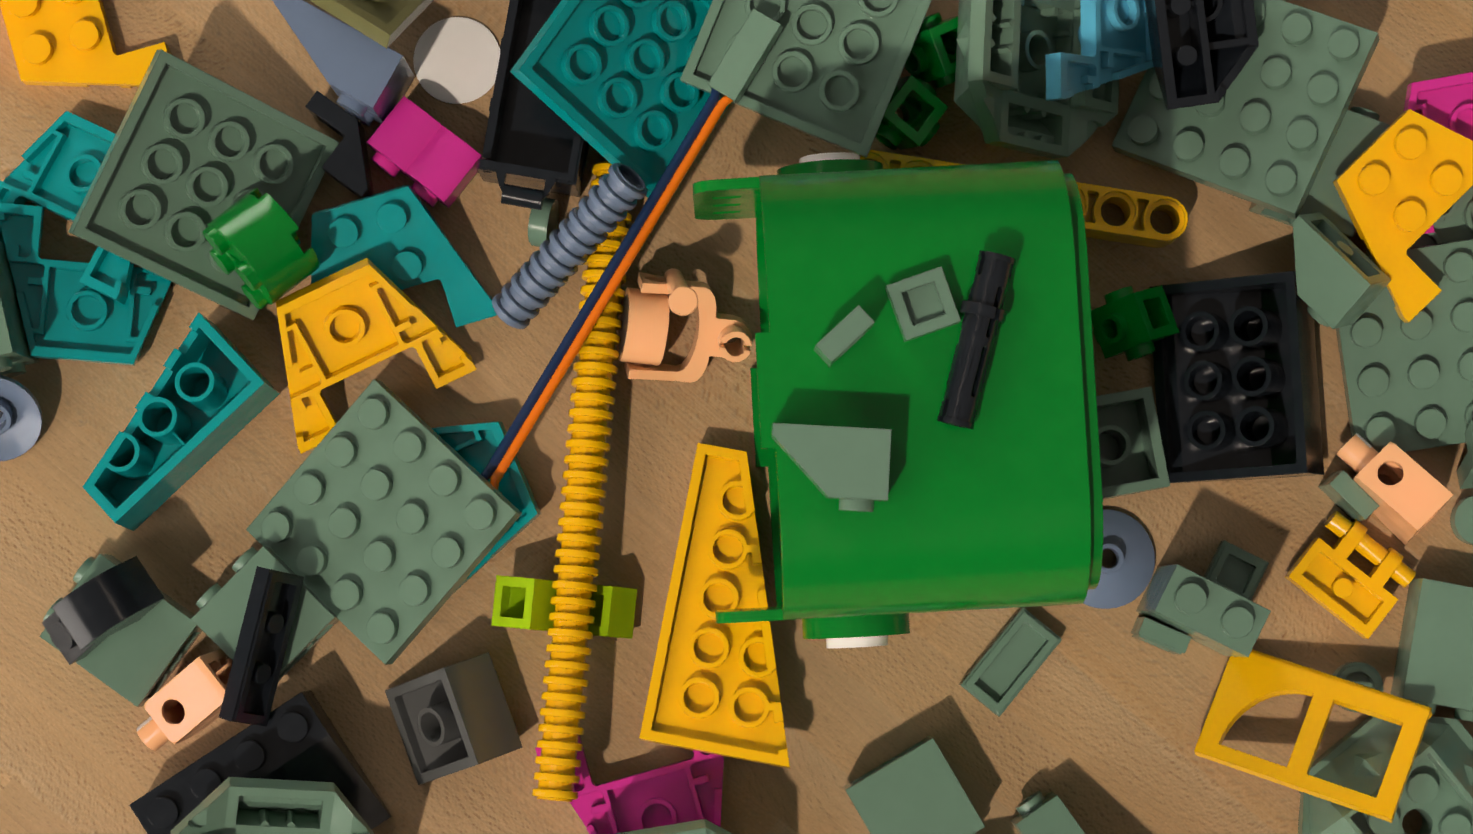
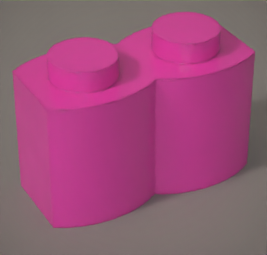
M405 96L400 99L367 141L368 145L376 152L371 160L392 177H395L401 171L413 180L414 184L411 188L420 199L431 207H434L440 201L450 208L478 172L479 159H483L482 155Z

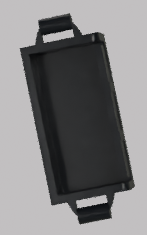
M510 0L504 35L501 39L500 58L493 97L489 107L490 114L482 153L483 159H479L477 171L483 181L499 184L502 191L501 204L542 210L543 201L550 193L580 197L589 143L510 72L561 0Z

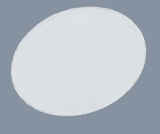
M450 17L440 20L431 25L421 35L416 44L413 57L416 77L425 91L440 101L451 104H463L474 101L486 94L495 83L500 58V47L490 30L473 19Z

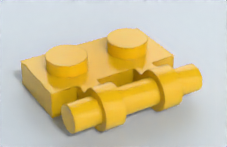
M1336 510L1324 525L1339 537L1335 545L1331 547L1319 537L1314 538L1285 575V578L1360 637L1369 639L1399 600L1383 588L1385 583L1391 577L1405 588L1413 580L1416 572L1402 562L1404 556L1394 548L1389 547L1386 549L1366 534L1368 528L1356 519L1351 522ZM1354 549L1374 564L1369 575L1347 560Z

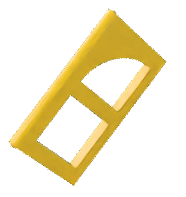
M1252 649L1249 657L1230 656L1194 752L1199 757L1392 823L1428 720L1432 717V708ZM1286 694H1300L1312 697L1287 767L1221 745L1233 724L1256 704L1266 699ZM1334 704L1402 726L1377 797L1309 775Z

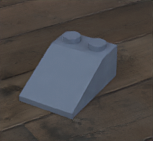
M272 0L329 85L339 98L336 103L345 108L346 112L365 126L370 127L373 120L381 124L405 95L415 78L404 56L389 47L386 49L353 27L304 0Z

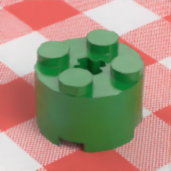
M254 188L208 223V227L202 231L209 244L213 247L209 253L217 265L227 275L235 271L245 282L241 286L243 292L251 303L260 310L268 304H274L319 269L320 266L313 248H309L304 253L300 248L299 244L301 242L295 233L299 229L296 223L268 193L262 196L258 188Z

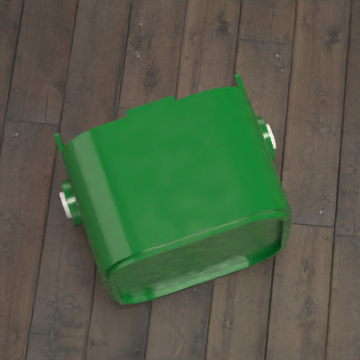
M833 152L801 157L799 163L779 168L777 175L715 179L694 183L693 201L696 219L756 218L761 332L755 333L757 368H750L755 464L756 467H768L777 603V607L716 610V623L802 619L803 639H826V648L885 646L888 645V635L910 633L909 613L1084 603L1087 591L1097 588L1101 575L1103 558V496L1087 242L1080 193L1073 174L1063 173L1058 160L883 169V163L873 160H862L859 154ZM981 250L1016 259V263L1008 284L1003 310L1007 311L1005 323H999L977 407L974 429L971 430L939 422L937 417L944 399L952 360L961 332L964 314L960 313L963 300L968 301L976 273L979 251ZM942 266L961 322L904 343L885 287L886 285ZM859 305L875 323L862 338L829 367L814 351L815 345ZM785 423L892 429L888 501H874V512L839 510V499L825 498L771 438L772 424Z

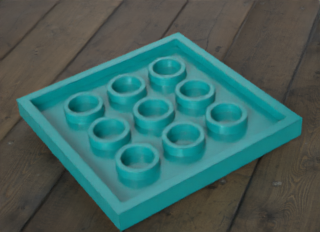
M561 0L510 72L611 164H624L633 169L644 181L647 188L646 196L649 198L710 97L709 93L685 84L680 79L713 0Z

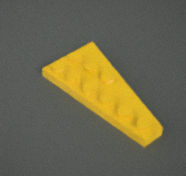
M703 443L697 444L639 739L790 768L770 621L716 623V610L768 607L746 451Z

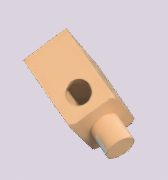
M1356 433L1336 454L1357 473L1353 480L1379 505L1373 514L1404 545L1453 496L1445 486L1391 441L1378 452L1362 436ZM1378 475L1388 476L1392 480L1393 485L1382 483Z
M222 649L196 658L144 703L145 710L150 717L140 724L136 730L139 738L148 748L156 751L168 741L173 744L180 743L197 735L219 718L233 660Z

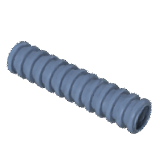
M613 163L609 167V174L602 175L598 181L599 185L592 186L589 189V196L582 197L578 204L579 207L572 208L569 212V218L563 219L559 224V229H555L550 233V240L543 241L540 244V251L533 252L530 256V261L523 263L521 266V272L515 273L511 277V283H506L502 287L501 293L493 297L492 305L494 311L503 322L516 329L527 328L530 324V319L535 318L539 314L540 308L546 307L549 303V297H554L558 293L559 287L564 286L568 282V276H572L578 271V265H583L587 261V254H593L597 250V243H603L607 239V232H613L617 228V221H623L627 217V210H633L637 206V199H643L647 195L644 181L633 169L624 164Z

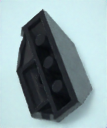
M1145 0L1152 62L1166 109L1219 103L1226 90L1259 46L1254 1Z

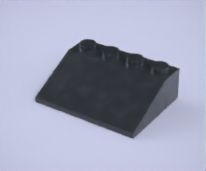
M1296 271L1162 285L1179 333L1153 343L1156 352L1153 353L1157 418L1170 484L1324 475L1314 319L1307 311L1308 305L1297 295Z
M311 690L300 692L271 711L267 727L250 725L129 805L147 834H170L171 830L228 777L334 782L371 830L392 817Z

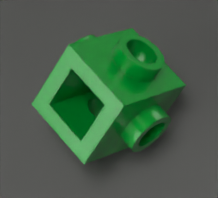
M940 12L925 17L905 64L906 70L913 77H918L925 82L934 80L936 88L955 82L958 16L942 20Z
M912 75L900 78L875 138L893 150H896L897 147L900 150L917 146L923 147L938 131L940 127L938 120L948 109V106L936 97V91L922 79ZM898 108L903 112V119L895 113Z
M1162 285L1134 292L1132 286L1118 289L1104 295L1106 305L1091 311L1094 335L1101 346L1105 359L1124 353L1128 362L1156 352L1154 342L1179 333Z

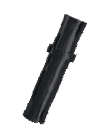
M981 250L979 251L976 273L968 301L963 300L960 313L964 314L961 332L952 360L944 399L937 417L939 422L971 430L974 429L977 407L999 323H1005L1007 311L1003 310L1008 284L1016 263V259Z

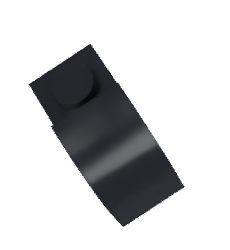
M135 556L97 575L68 594L52 607L54 612L42 624L49 633L53 644L61 651L69 665L85 658L110 635L139 621L160 603L164 596L138 557Z

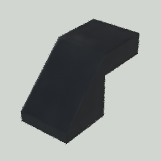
M316 91L305 107L315 118L343 137L342 141L322 166V169L360 199L374 195L363 126L355 117L319 91Z

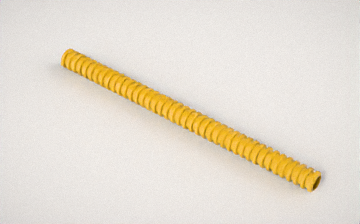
M601 161L592 166V173L596 176V179L591 181L590 188L594 185H599L598 181L602 175L609 174L608 170L612 165L610 162ZM628 210L627 217L623 221H617V228L613 232H607V239L603 243H597V250L593 254H588V259L584 263L587 266V270H584L581 276L586 281V285L580 288V294L585 296L584 300L579 302L580 310L629 231V228H626V224L632 221V215L628 213ZM626 275L576 355L579 357L578 362L573 364V370L577 372V377L571 380V385L576 388V391L570 395V401L574 403V408L569 409L568 416L573 418V423L567 425V432L571 434V439L566 440L565 447L570 449V454L564 456V463L568 465V470L562 474V478L567 480V485L561 488V494L565 496V502H561L559 509L564 511V517L558 519V525L562 527V533H558L556 541L561 543V548L555 550V557L559 558V565H555L553 568V572L558 574V579L552 582V588L556 589V596L550 599V604L555 605V611L549 613V620L553 621V628H549L547 631V635L552 637V642L546 645V652L550 653V660H545L544 667L549 668L548 676L543 677V683L547 684V692L541 693V699L546 700L545 708H540V715L544 716V724L538 725V731L543 732L542 740H537L536 747L541 748V756L535 757V763L540 764L539 772H535L533 776L534 780H538V788L532 789V796H537V799L572 802V800L578 799V792H573L574 783H579L580 777L575 775V768L581 767V760L576 759L577 751H582L583 744L578 743V736L584 735V728L579 727L580 719H585L586 712L581 711V704L587 703V696L582 695L583 688L588 687L589 681L584 679V672L590 671V664L585 663L586 656H590L592 651L591 648L587 647V640L593 639V632L588 631L589 624H593L595 619L594 616L590 615V609L596 607V601L592 600L591 597L592 593L597 592L598 587L596 584H593V577L599 576V569L594 568L595 561L600 560L601 555L596 552V546L602 544V538L598 537L597 533L598 530L603 529V522L599 521V515L605 512V507L600 505V501L606 498V491L602 489V484L607 482L608 476L603 474V469L609 466V460L605 458V453L610 451L611 445L606 443V437L612 435V429L607 426L614 416L612 412H609V406L615 404V398L610 396L611 391L616 389V382L612 381V376L618 373V367L613 365V362L619 358V352L615 350V345L620 344L621 337L616 334V330L622 328V321L618 319V315L623 313L624 307L619 304V300L625 297V291L620 287L621 284L626 282Z

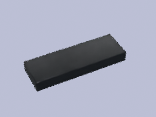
M257 566L219 718L231 722L267 727L304 581L303 576Z

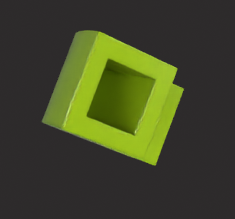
M496 575L491 626L548 631L549 628H553V621L549 620V613L555 611V605L550 604L551 597L556 596V589L552 588L553 580ZM597 585V592L592 593L591 597L592 600L596 601V607L590 609V615L594 616L595 619L593 624H589L588 631L593 632L595 636L632 639L637 589Z

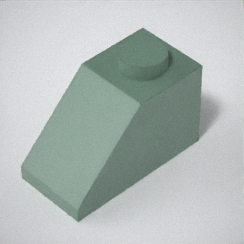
M1321 212L1299 215L1293 222L1297 295L1308 305V313L1318 323L1332 329L1354 324L1391 279Z
M785 423L772 424L771 438L825 498L839 499V510L874 512V501H888L892 429Z

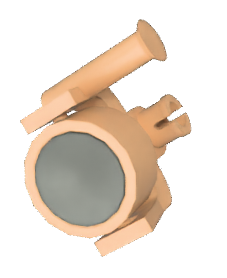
M671 268L665 272L664 276L638 272L637 283L639 288H626L625 297L622 299L621 304L624 307L623 313L619 316V320L622 321V328L618 330L621 341L617 345V351L619 352L618 360L625 362L624 368L628 379L692 383L703 375L710 356L722 357L731 362H740L750 355L751 350L749 348L752 346V334L747 323L741 317L716 313L715 296L708 284L685 280L680 270ZM670 309L673 313L680 316H687L697 309L696 331L687 357L681 364L676 366L661 363L667 342ZM738 337L735 342L727 343L730 339Z

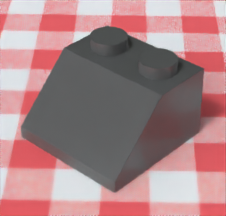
M489 652L449 665L385 690L418 785L522 748L516 723L511 716L500 685L498 673L494 668Z

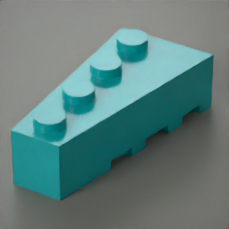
M199 312L190 324L189 328L191 331L179 349L174 348L163 366L166 368L149 393L145 392L136 405L137 412L123 432L119 431L83 485L86 492L116 524L135 531L280 394L223 332Z

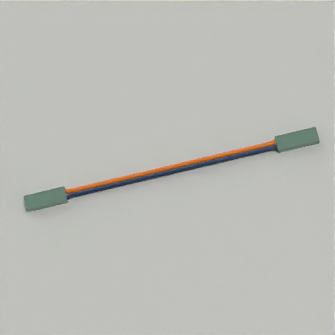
M754 8L707 84L711 88L710 97L489 463L481 473L486 480L490 479V484L497 490L501 479L724 110L733 101L737 104L739 103L784 27L780 23Z

